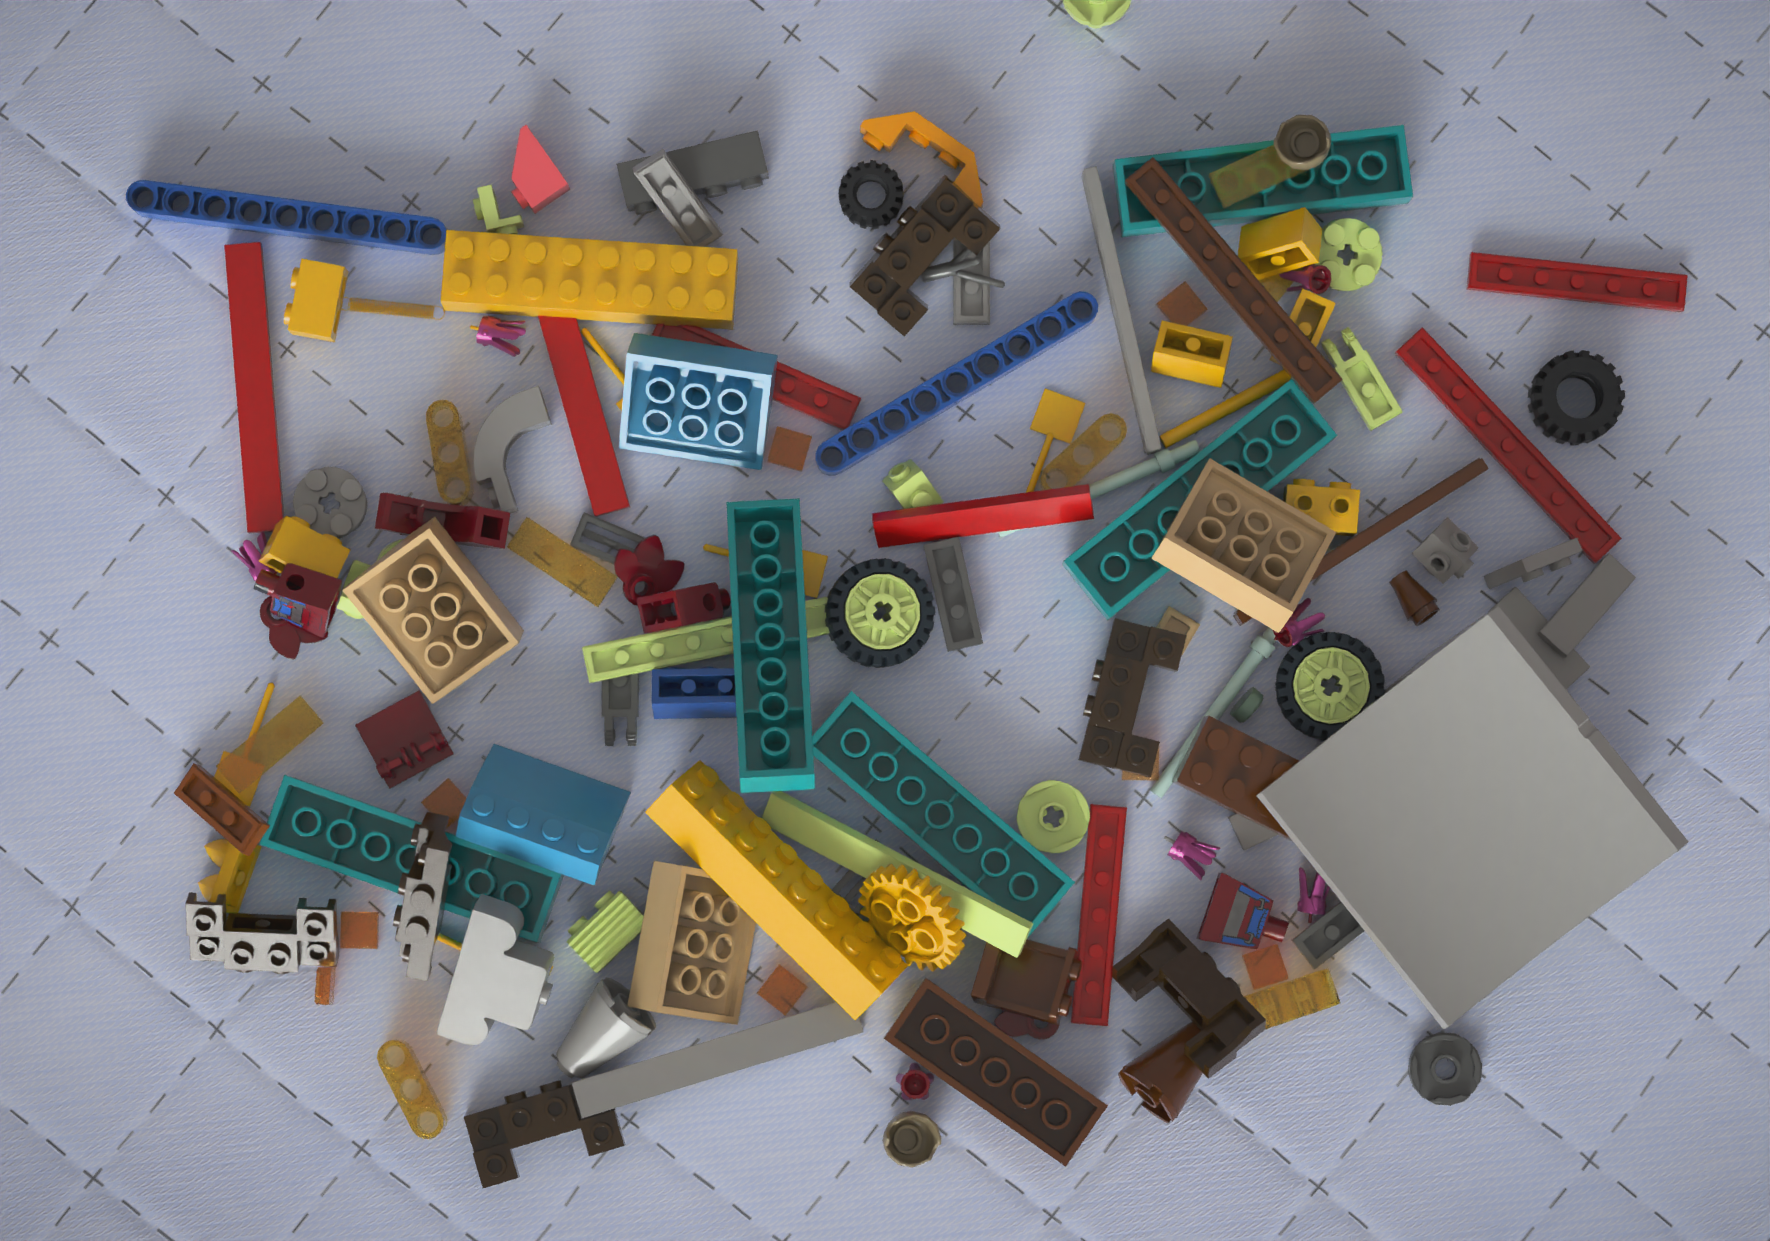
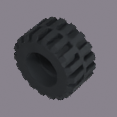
M1574 350L1568 351L1551 359L1534 376L1531 382L1533 383L1532 388L1528 390V398H1531L1528 409L1529 413L1533 412L1535 419L1532 420L1535 426L1538 427L1540 425L1544 429L1542 434L1547 438L1552 436L1556 438L1555 442L1560 444L1565 442L1570 443V445H1579L1584 442L1589 443L1605 434L1618 421L1617 417L1622 414L1624 408L1621 403L1625 399V390L1620 388V384L1623 383L1621 376L1616 377L1613 372L1616 368L1612 363L1605 364L1603 356L1599 354L1592 356L1589 355L1590 351L1581 350L1579 353H1574ZM1578 378L1585 381L1592 388L1596 402L1594 411L1589 416L1582 419L1574 418L1567 415L1560 408L1556 393L1558 385L1563 380Z

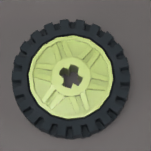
M870 559L852 566L837 579L827 596L825 624L829 629L830 633L828 635L831 641L836 643V648L841 653L846 654L848 659L861 663L860 665L866 667L884 668L910 659L927 642L934 626L935 606L932 604L934 598L932 592H929L927 589L928 584L924 579H920L918 572L913 568L909 569L906 567V564L900 561H892V559ZM875 605L877 608L883 606L886 609L887 613L883 615L885 622L882 618L879 620L874 618L873 613L877 611Z
M1325 632L1304 638L1287 652L1277 671L1275 691L1281 713L1290 722V725L1304 735L1319 740H1326L1385 693V679L1381 670V664L1370 648H1367L1363 642L1350 635ZM1333 677L1336 679L1334 685L1338 686L1339 690L1338 692L1326 695L1323 693L1325 687L1321 686V682Z

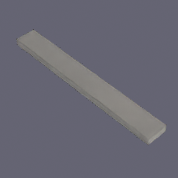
M1097 166L1084 169L1081 178L1144 452L1149 455L1160 451L1162 448Z
M837 1002L581 1079L571 1084L581 1118H585L860 1034L864 1031L859 1017L854 1020Z

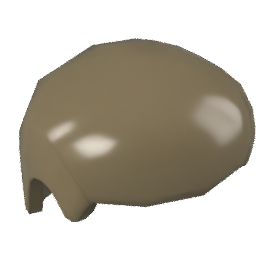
M1296 115L1281 123L1274 139V146L1281 161L1292 169L1309 170L1317 167L1327 157L1331 146V134L1325 123L1315 116Z
M907 1111L898 1114L888 1123L882 1141L887 1155L898 1165L913 1168L932 1159L937 1147L941 1145V1135L938 1125L926 1114Z

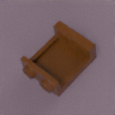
M1027 939L1022 952L1016 958L986 942L971 997L973 1002L1059 1025L1061 1016L1067 1017L1069 1013L1072 995H1068L1071 981H1078L1082 961L1077 960V949L1071 947L1065 950Z

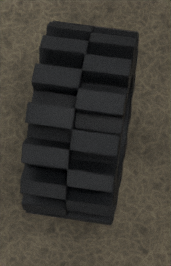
M870 160V163L862 161L858 163V166L849 168L847 174L843 175L838 193L839 204L844 216L846 215L851 223H856L860 225V228L864 229L866 227L879 229L881 225L886 226L890 224V221L899 215L904 197L903 184L901 179L898 178V173L894 169L888 168V165L883 162L882 164L876 163V160ZM866 182H877L885 190V199L876 208H866L857 199L859 187Z

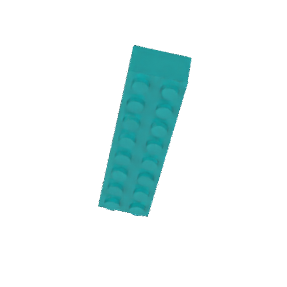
M1404 125L1330 133L1331 146L1327 157L1317 167L1309 170L1292 169L1282 162L1275 149L1274 140L1115 159L1112 167L1121 238L1166 232L1125 184V180L1152 157H1154L1212 227L1257 222L1306 207L1311 215L1408 204L1413 198Z
M1291 378L1066 558L1062 565L1108 621L1170 571L1169 568L1153 560L1152 556L1209 458L1269 492L1333 441L1337 434Z
M800 498L726 502L740 792L815 789Z
M852 691L812 736L813 756L969 890L1033 923L1029 936L1075 883L1074 880Z
M284 775L267 821L270 827L259 844L398 893L402 873H409L415 859L417 846L411 845L415 824L422 823ZM445 831V835L452 843V850L448 861L452 868L444 910L470 919L477 900L481 894L518 907L524 917V926L519 937L536 943L541 942L564 875L456 837L455 834Z

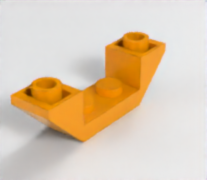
M915 111L867 119L860 125V133L864 135L862 140L878 152L883 148L890 153L903 133L908 130L911 132L908 137L914 143L924 149L928 145L940 153L938 158L952 169H956L957 166L961 167L962 171L954 183L979 207L983 208L975 154L966 146Z

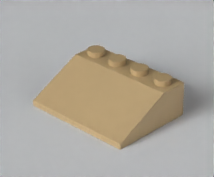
M1209 458L1161 540L1152 559L1279 633L1296 609L1336 532Z
M433 517L404 538L342 590L432 704L519 644L524 632L436 517Z
M659 861L653 862L627 1006L657 1013L738 1025L756 922L703 869Z

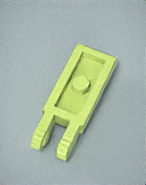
M1347 327L1341 331L1342 339L1354 357L1344 362L1337 347L1330 339H1326L1321 343L1329 360L1335 367L1334 370L1343 379L1341 381L1343 387L1369 431H1372L1400 415L1402 409L1367 350L1362 349L1351 329Z

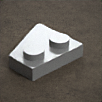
M1575 538L1484 576V579L1489 589L1519 577L1522 578L1523 582H1527L1544 575L1543 567L1549 565L1552 572L1572 564L1569 557L1582 552V548L1578 539Z

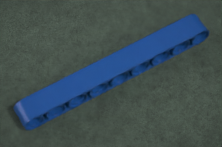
M138 180L132 183L126 192L128 205L139 216L144 218L428 255H438L445 251L447 229L439 219L433 217L149 180ZM144 191L153 192V201L149 206L139 207L137 205V198L140 193ZM179 196H188V207L182 212L174 211V200ZM216 200L224 201L225 210L221 215L213 217L208 214V209L212 202ZM249 206H261V215L257 220L247 221L244 219V212ZM289 209L297 211V219L294 224L290 226L280 224V216L284 211ZM323 214L332 215L333 224L329 229L324 231L316 229V220L319 216ZM358 219L369 221V229L363 235H355L351 231L352 224ZM395 223L405 226V233L398 240H392L387 237L388 228ZM430 228H437L441 230L440 240L432 245L424 243V233Z
M1082 291L1068 296L824 441L818 446L815 459L818 469L828 476H836L1087 328L1096 318L1098 312L1097 300L1092 294ZM1083 301L1090 306L1091 315L1087 318L1079 319L1072 314L1071 306L1075 302ZM1046 320H1053L1058 323L1060 333L1054 337H1047L1041 332L1040 324ZM1016 338L1024 339L1029 345V351L1022 356L1014 355L1009 349V343ZM983 357H992L997 361L998 369L992 374H984L977 366L978 361ZM953 375H960L966 380L967 387L960 393H954L947 388V379ZM923 393L932 395L936 401L935 407L930 411L919 410L915 404V400L919 395ZM888 413H900L904 417V425L897 430L887 428L884 424V418ZM861 430L870 432L874 438L872 445L865 449L858 448L853 443L854 434ZM836 449L842 454V461L838 466L828 467L822 462L821 457L826 450Z

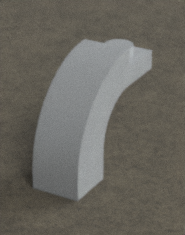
M539 386L516 393L500 403L486 418L478 433L474 448V473L479 485L489 482L493 483V487L487 489L494 509L500 507L501 511L509 513L518 511L506 472L507 456L514 442L530 431L552 425Z

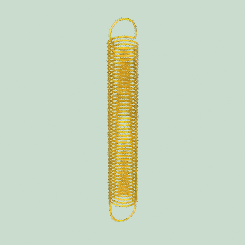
M348 298L351 307L350 311L358 312L359 310L360 312L361 309V312L367 313V311L369 313L370 310V313L378 314L379 312L380 314L381 310V314L387 315V313L389 315L390 312V315L398 316L399 314L400 316L401 312V316L407 317V315L409 317V314L411 317L412 313V317L418 318V316L420 318L421 314V318L427 319L428 317L429 319L430 316L431 319L432 315V319H435L433 318V305L431 310L429 305H422V309L420 305L419 310V305L413 303L410 308L409 303H402V307L400 303L399 307V303L393 301L390 306L389 301H382V304L380 301L379 305L378 300L372 299L370 304L369 299H362V302L360 299L359 303L358 298Z

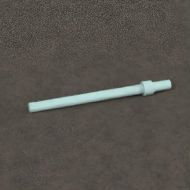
M1196 440L1170 451L1168 448L1154 453V457L1090 484L1091 499L1157 471L1164 473L1176 468V463L1193 457L1200 452ZM1021 529L1001 531L998 534L1002 538Z
M1268 627L1262 636L1257 635L1249 646L1252 650L1204 716H1211L1219 720L1263 658L1268 659L1275 649L1273 644L1276 641L1274 640L1273 629ZM1202 719L1151 787L1150 791L1161 799L1172 785V780Z

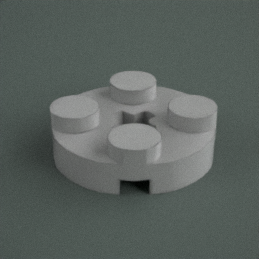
M324 467L311 470L300 481L294 493L293 508L295 517L307 521L310 524V528L322 535L330 534L340 539L349 535L352 531L354 532L362 524L367 512V498L362 485L351 473L337 467ZM331 493L336 494L335 500L340 502L339 508H332L330 514L325 513V507L320 504L321 499L327 498Z

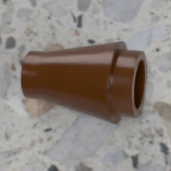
M1407 570L1398 574L1389 582L1396 593L1407 621L1412 620L1415 626L1428 621L1440 610L1436 605L1437 599L1419 584Z

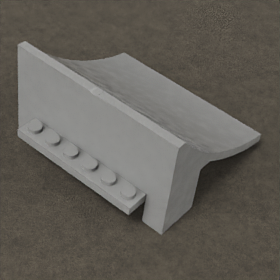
M1499 606L1434 649L1385 689V693L1256 795L1443 1029L1453 1024L1549 946L1689 842L1601 732L1592 724L1589 717Z

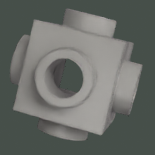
M1447 517L1426 537L1412 554L1425 566L1431 575L1444 584L1453 574L1459 579L1474 564L1469 558L1479 547L1471 541L1467 533L1460 530Z

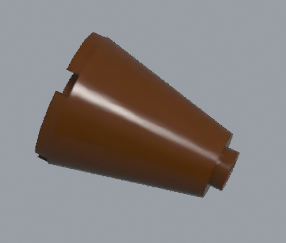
M1193 1022L1185 1025L1123 1066V1069L1118 1073L1120 1081L1132 1096L1137 1092L1144 1100L1141 1105L1166 1123L1173 1122L1178 1117L1203 1074L1184 1054L1185 1043L1201 1032Z

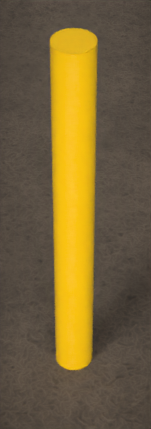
M1283 369L1161 434L1159 438L1164 447L1168 448L1277 390L1288 382L1291 377Z

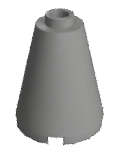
M606 977L597 983L556 1053L559 1059L557 1065L568 1077H585L649 1036L656 1028L655 1020L649 1011L627 1006L630 990L619 982Z

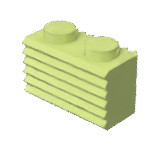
M608 891L594 905L598 911L589 920L582 916L568 930L572 936L566 942L596 973H599L641 933L644 914L622 891H618L615 895Z

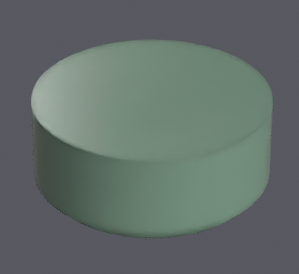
M1251 687L1234 705L1230 715L1239 723L1245 722L1264 699L1263 694L1256 688Z

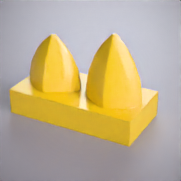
M226 839L214 840L204 845L211 860L220 867L219 874L205 877L198 882L202 895L208 902H216L218 894H226V913H238L262 846L257 845L251 855L248 856L242 854Z

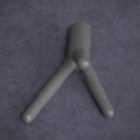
M967 247L950 262L927 267L921 274L924 283L957 276L999 288L1005 286L1004 281L961 270L978 265L981 262L979 257L964 260L972 253Z

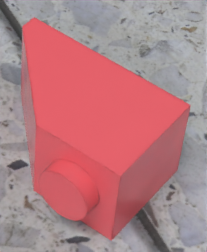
M525 125L520 128L511 177L516 188L511 193L522 209L529 206L534 214H536L569 191L570 187L528 126Z

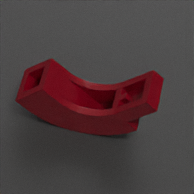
M380 493L375 529L408 536L433 517H436L458 545L505 549L511 513L480 506L451 505L392 493Z

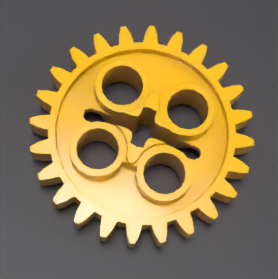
M889 864L886 868L880 866L863 882L864 885L859 889L862 896L858 899V902L864 906L860 910V914L869 917L867 922L875 929L876 934L889 947L894 948L900 955L905 957L906 964L909 967L915 961L919 970H923L926 966L932 972L938 967L943 970L960 955V951L965 947L962 940L966 937V933L960 929L965 923L955 918L960 912L959 909L948 905L952 898L950 896L942 897L940 894L941 886L937 885L933 888L930 885L929 876L920 879L915 868L908 874L904 865L901 864L896 869L893 864Z

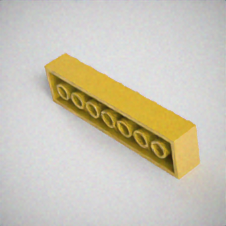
M446 230L440 301L444 311L532 317H568L578 320L653 325L660 323L669 326L689 325L701 328L733 330L738 251L737 249Z
M701 760L675 780L645 812L854 1020L908 967L898 951L889 947L876 934L874 928L868 922L863 921L849 907V904L843 897L836 895L823 882L818 872L810 869L797 856L796 851L789 844L784 843L771 830L770 825L746 806L743 798L736 792L731 791L719 779L716 771L706 766Z

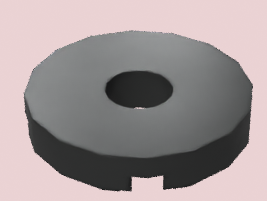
M1439 1032L1426 1036L1415 1046L1409 1058L1408 1075L1412 1087L1422 1098L1436 1105L1451 1106L1465 1101L1475 1091L1481 1080L1482 1063L1478 1051L1467 1039L1455 1033ZM1443 1058L1450 1059L1455 1066L1453 1076L1446 1080L1440 1079L1435 1072L1437 1062Z

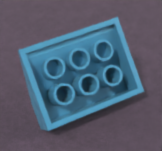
M634 333L626 357L619 448L762 470L778 355Z
M493 744L471 786L459 815L456 837L595 886L631 792Z

